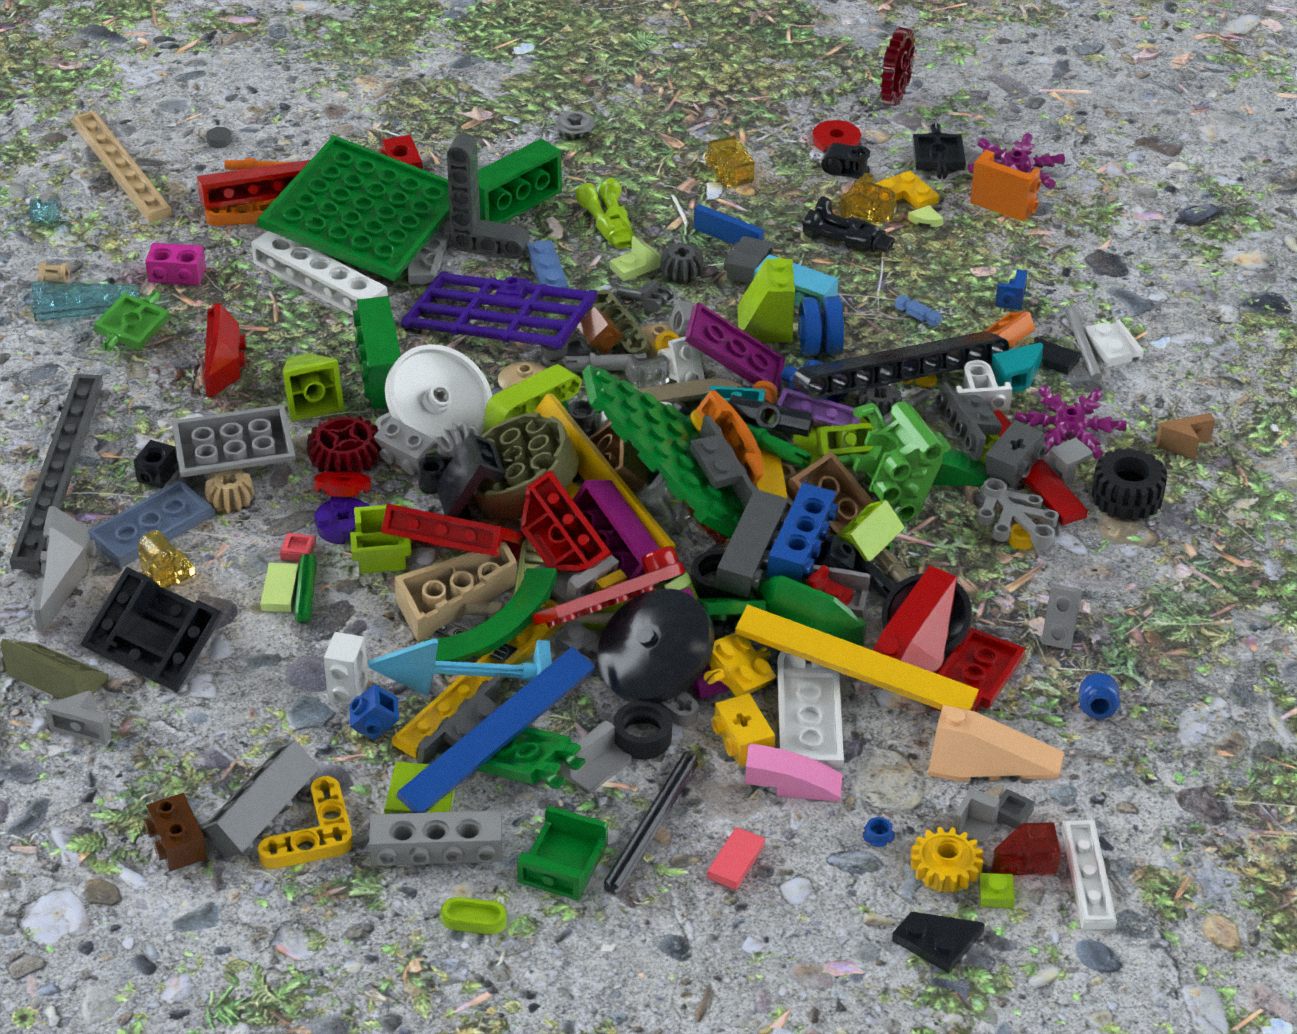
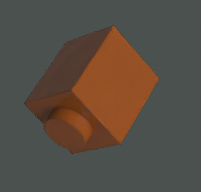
M595 306L577 325L588 342L605 355L624 336L613 321Z

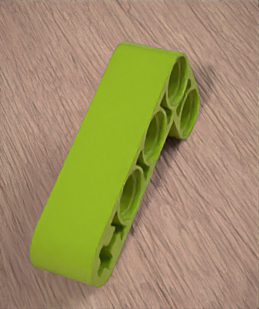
M556 364L494 394L486 404L484 433L509 418L533 413L547 393L554 394L560 403L574 397L581 388L582 379L565 367Z

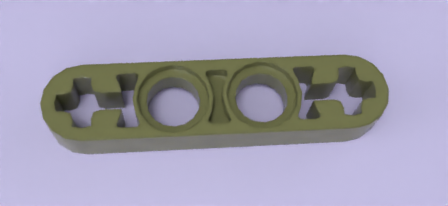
M609 290L598 291L597 299L592 304V307L595 306L609 318L613 315L621 314L620 318L613 321L621 333L627 329H633L630 334L623 336L618 341L627 354L646 353V357H648L652 352V347L646 335ZM603 302H606L609 305L606 309L602 304ZM636 341L640 346L638 349L633 345Z

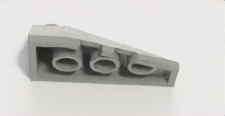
M49 506L43 532L44 538H47L46 551H41L42 577H38L34 606L38 632H45L87 572L90 558H94L96 554L95 540H90L89 529L55 506Z

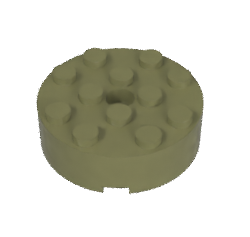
M527 413L502 421L482 434L480 437L494 442L505 475L500 483L484 477L472 495V499L478 509L489 517L518 520L522 518L526 486L549 470L553 472L564 489H566L577 474L579 455L562 423L553 416L546 418L542 417L540 413Z

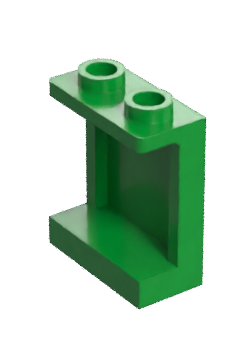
M547 806L544 826L530 852H522L517 860L518 883L579 901L608 845V824L596 818Z

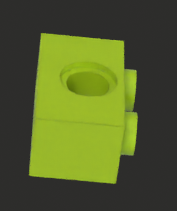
M871 422L815 428L818 456L826 455L830 451L834 454L871 451L873 446H866L864 443L868 432L875 431Z

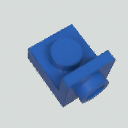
M1017 269L1015 279H1010L1009 284L998 283L995 304L997 307L1022 310L1028 270Z

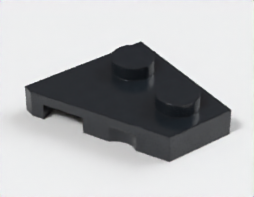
M911 911L893 932L892 941L943 971L950 973L984 933L985 924L978 921Z

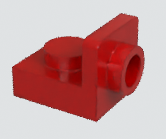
M823 564L816 572H812L808 576L805 585L836 597L846 606L853 600V590L828 579V566Z

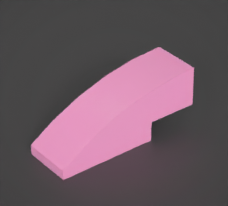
M749 744L745 784L777 787L776 796L840 802L842 773L814 759L791 751Z

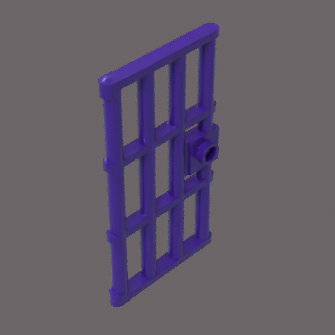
M441 271L411 310L404 316L401 321V327L411 330L416 328L446 332L452 335L460 334L498 339L503 342L512 341L549 346L552 349L561 350L597 299V291L547 286L546 284H531V280L519 279L518 277H507L505 280H498L492 277L482 278ZM446 283L481 289L478 293L442 289V287ZM493 290H497L495 295H490ZM528 294H532L529 299H525ZM543 296L580 300L581 303L579 306L540 300ZM433 298L468 302L470 304L463 308L430 302ZM484 304L521 310L518 314L479 310V308ZM532 311L569 315L571 317L568 321L529 315ZM421 313L458 317L455 323L418 317ZM470 319L510 325L504 330L467 325ZM521 326L560 332L557 336L519 332L518 330Z

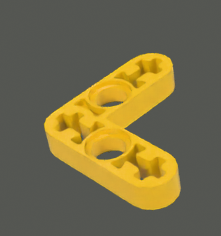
M322 776L315 779L311 784V797L318 827L264 838L258 845L259 861L262 866L268 869H278L344 855L352 849V829L341 788L335 778ZM324 790H328V793L330 794V799L325 800L323 794ZM331 811H335L340 814V816L335 819H326L323 817L326 813ZM340 837L341 840L336 841L335 838ZM320 840H324V845H320ZM303 842H311L314 844V846L308 850H301L297 848V846ZM291 846V852H288L287 847ZM270 851H276L277 854L271 855Z

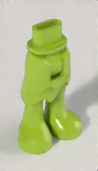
M615 178L604 180L599 187V196L596 187L592 183L581 184L575 192L576 200L596 219V228L611 245H614L616 249L632 247V236H634V233L631 229V223L625 207L618 204L622 193L619 181ZM600 202L607 209L606 213L602 209Z

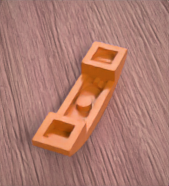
M710 390L696 410L702 421L704 416L710 415L715 424L720 426L725 440L733 447L738 461L744 465L748 477L753 485H756L764 475L763 459L757 442L736 410L715 390Z

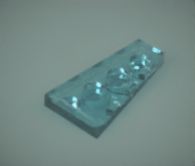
M32 282L35 322L104 314L123 293L140 298L139 285Z

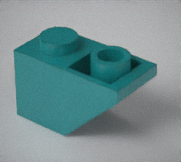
M1040 342L993 354L991 368L997 385L1000 387L1004 386L1006 382H1010L1012 393L1029 389L1041 367L1044 345Z

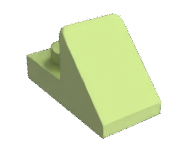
M632 236V252L610 260V269L623 281H627L660 268L661 255L653 247Z

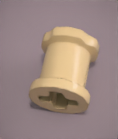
M40 262L38 268V281L40 285L45 286L46 283H58L62 286H67L69 284L70 271L68 263L47 265L46 262Z

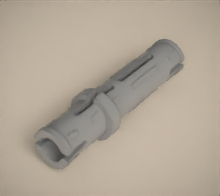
M589 353V356H565L564 365L571 372H583L588 364L597 369L603 368L606 371L647 370V361H645L647 357L646 353L595 355V353Z

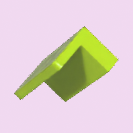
M882 500L868 504L836 536L850 545L854 544L864 561L867 562L871 561L904 529V525L888 501Z

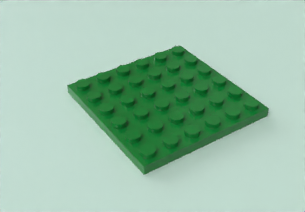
M333 135L259 216L257 227L396 281L450 216L448 179Z

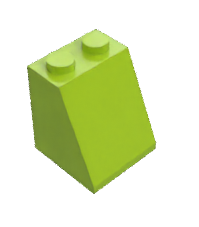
M765 259L737 305L738 328L760 342H792L795 301L792 259Z

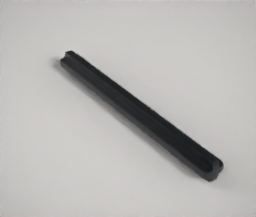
M689 752L682 754L605 878L604 890L606 892L616 895L622 890L698 766L697 755Z

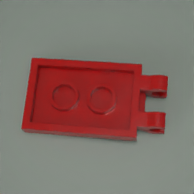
M970 627L965 639L954 649L937 674L979 689L971 711L978 713L980 706L990 709L1023 660L1026 648ZM932 707V709L941 712L940 709H937V708Z

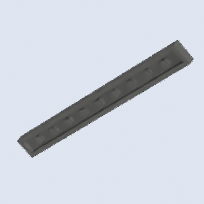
M74 375L10 558L11 569L41 570V551H46L47 538H44L43 532L49 506H55L60 510L62 508L103 386L102 375Z

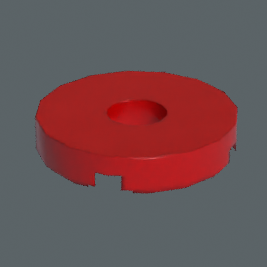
M827 120L814 127L812 141L814 146L825 152V149L827 150L833 143L851 146L860 145L861 133L858 127L847 121Z
M323 472L314 477V489L318 493L323 489L325 494L333 497H355L359 495L361 490L365 494L371 490V478L358 472Z

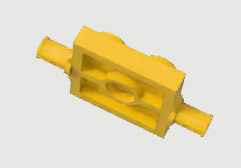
M733 633L714 641L713 651L708 662L712 670L704 674L705 681L709 679L708 684L721 681L737 697L747 693L751 694L771 685L777 676L766 661L771 656L770 651L766 652L767 648L764 647L756 651L748 638Z

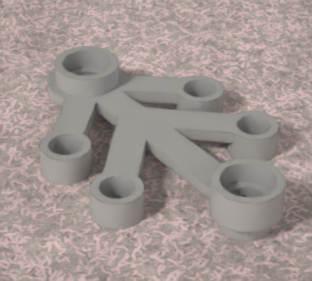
M991 478L984 482V485L980 488V496L985 501L983 507L977 512L976 521L983 526L992 525L995 516L993 510L995 505L999 504L1003 511L999 522L993 527L992 537L995 540H1009L1010 524L1013 518L1031 535L1030 540L1034 548L1047 550L1053 545L1055 537L1053 527H1056L1058 524L1059 514L1054 510L1041 509L1042 497L1035 494L1028 495L1009 491L1006 483L1000 479ZM1012 501L1024 503L1025 505L1015 504ZM1029 517L1041 519V524L1036 525Z

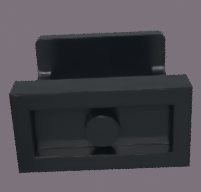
M469 432L435 485L444 515L472 521L467 503L484 477L500 483L505 472L494 442Z

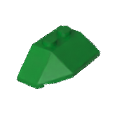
M782 575L762 579L759 588L756 590V599L766 601L767 612L860 646L864 645L866 622L860 617L857 618L836 597Z

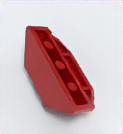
M215 303L211 308L207 309L204 369L207 397L215 396L239 380L241 367H246L245 351H242L246 350L245 334H240L239 323L221 303Z
M551 470L526 486V499L520 529L548 568H556L557 573L584 572L597 566L612 555L611 551Z

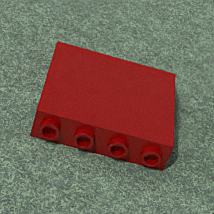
M389 503L386 506L381 533L408 538L411 541L494 557L499 555L501 542L506 541L517 563H519L522 543L526 539L524 534L500 526Z

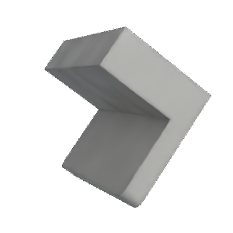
M605 720L576 742V744L581 746V750L576 756L584 758L586 763L580 769L572 770L562 762L561 771L563 777L585 793L591 794L630 764L632 756L617 747L615 744V726Z

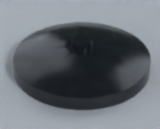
M656 589L640 594L615 612L601 634L597 649V664L600 675L616 695L628 702L640 700L660 703L672 699L688 689L706 668L714 647L713 623L704 607L693 596L683 591Z

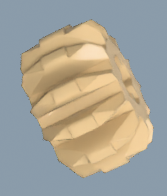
M242 468L220 471L218 474L212 473L209 476V480L205 482L207 501L216 508L217 512L226 510L228 514L231 510L240 512L241 507H248L250 501L254 499L252 479L250 474L243 472Z

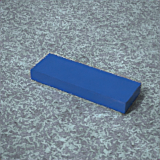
M701 204L694 208L695 230L733 245L736 241L739 242L743 236L763 240L764 229Z

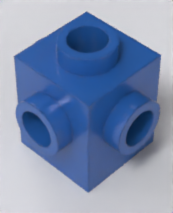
M373 684L360 696L355 697L349 704L350 727L372 740L390 730L399 721L398 697L376 684Z

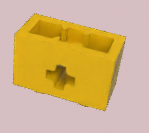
M750 693L715 703V716L711 719L713 730L716 735H721L727 754L730 757H734L739 767L746 766L749 744L775 748V734Z

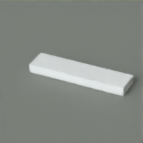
M1095 820L1062 821L1061 829L1082 930L1116 929L1117 920Z

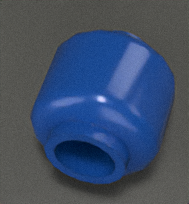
M1093 673L1081 682L1079 701L1083 712L1089 717L1104 719L1112 716L1117 711L1120 704L1119 686L1114 678L1104 673Z

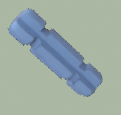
M900 295L895 300L896 309L921 322L926 321V324L935 328L942 322L941 313L935 310L931 312V308L915 300L910 301L911 298L905 295Z

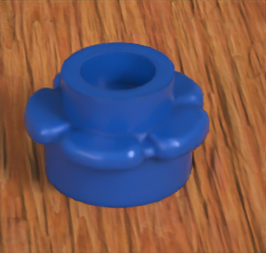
M883 817L870 819L864 827L863 838L872 846L884 847L895 838L891 822Z

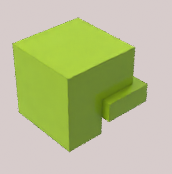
M387 505L354 507L356 532H350L352 561H358L359 574L407 570L406 556H412L410 539L381 533Z

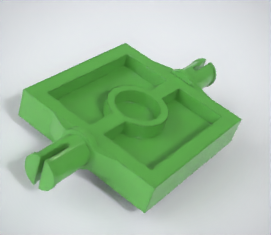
M154 289L144 299L123 293L94 323V331L108 337L101 344L102 349L111 352L117 343H122L141 350L170 319L168 310L155 305L162 297L161 293Z

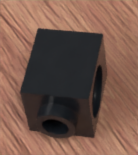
M150 440L134 459L137 482L162 489L178 469L175 446Z
M833 534L822 544L819 557H813L814 565L822 566L824 564L828 567L852 571L857 549Z

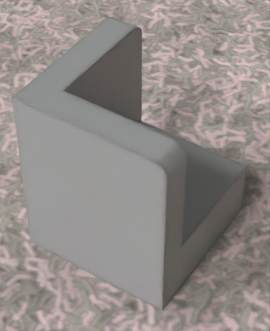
M1075 437L1050 449L1048 465L1063 483L1068 485L1074 482L1076 465L1092 458L1093 451Z
M970 788L955 813L953 827L956 829V834L961 835L963 832H967L968 841L976 839L978 841L977 845L983 846L997 822L1000 799Z

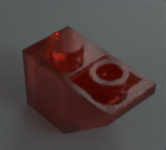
M1054 822L1021 823L994 849L991 873L1013 874V876L1057 874L1061 852Z

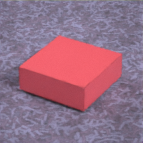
M287 533L280 551L281 560L300 562V557L303 554H313L316 546V536Z

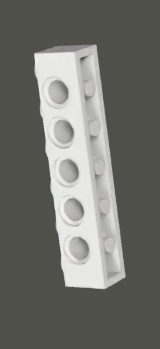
M267 231L251 242L254 264L353 315V311L358 310L357 299L388 296L387 287L315 249Z

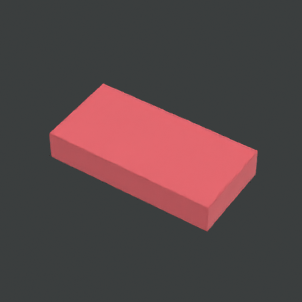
M735 827L708 869L707 879L737 890L763 850L765 838Z

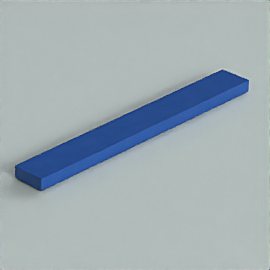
M572 646L398 790L397 798L412 812L426 813L594 671L595 666Z

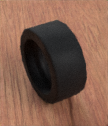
M710 550L700 554L693 560L690 579L698 598L740 597L739 595L715 588V582L703 577L707 573L717 571L725 550Z
M640 700L630 702L619 708L614 716L615 744L634 759L647 760L658 757L666 752L672 743V718L669 711L660 704ZM649 723L657 726L661 731L649 737H636L626 732L625 729L632 724Z

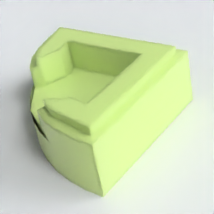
M930 205L908 212V220L915 225L919 223L930 224V227L943 225V217Z

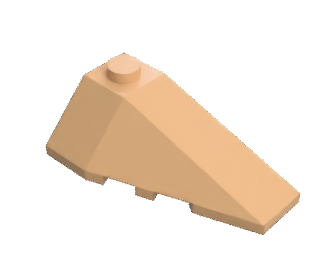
M943 705L936 729L928 776L957 782H970L971 777H988L989 781H1000V776H1017L1021 780L1059 779L1064 751L975 711Z

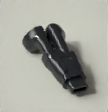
M823 196L818 200L815 210L810 209L803 223V232L805 234L842 240L845 242V246L850 248L871 250L870 252L880 250L888 253L895 242V238L886 235V231L881 230L876 225L853 216L851 218H843L832 212V201Z

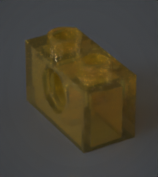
M735 135L708 141V149L705 152L706 164L709 167L711 166L717 179L721 180L726 188L754 182L755 161Z

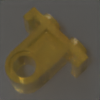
M864 173L858 180L853 182L851 188L846 193L842 194L839 201L841 217L851 218L852 214L875 222H888L894 216L895 193L889 188L874 184V175Z
M153 530L146 533L140 539L138 553L141 573L150 577L159 586L167 589L196 575L194 565L181 551H177L162 532Z

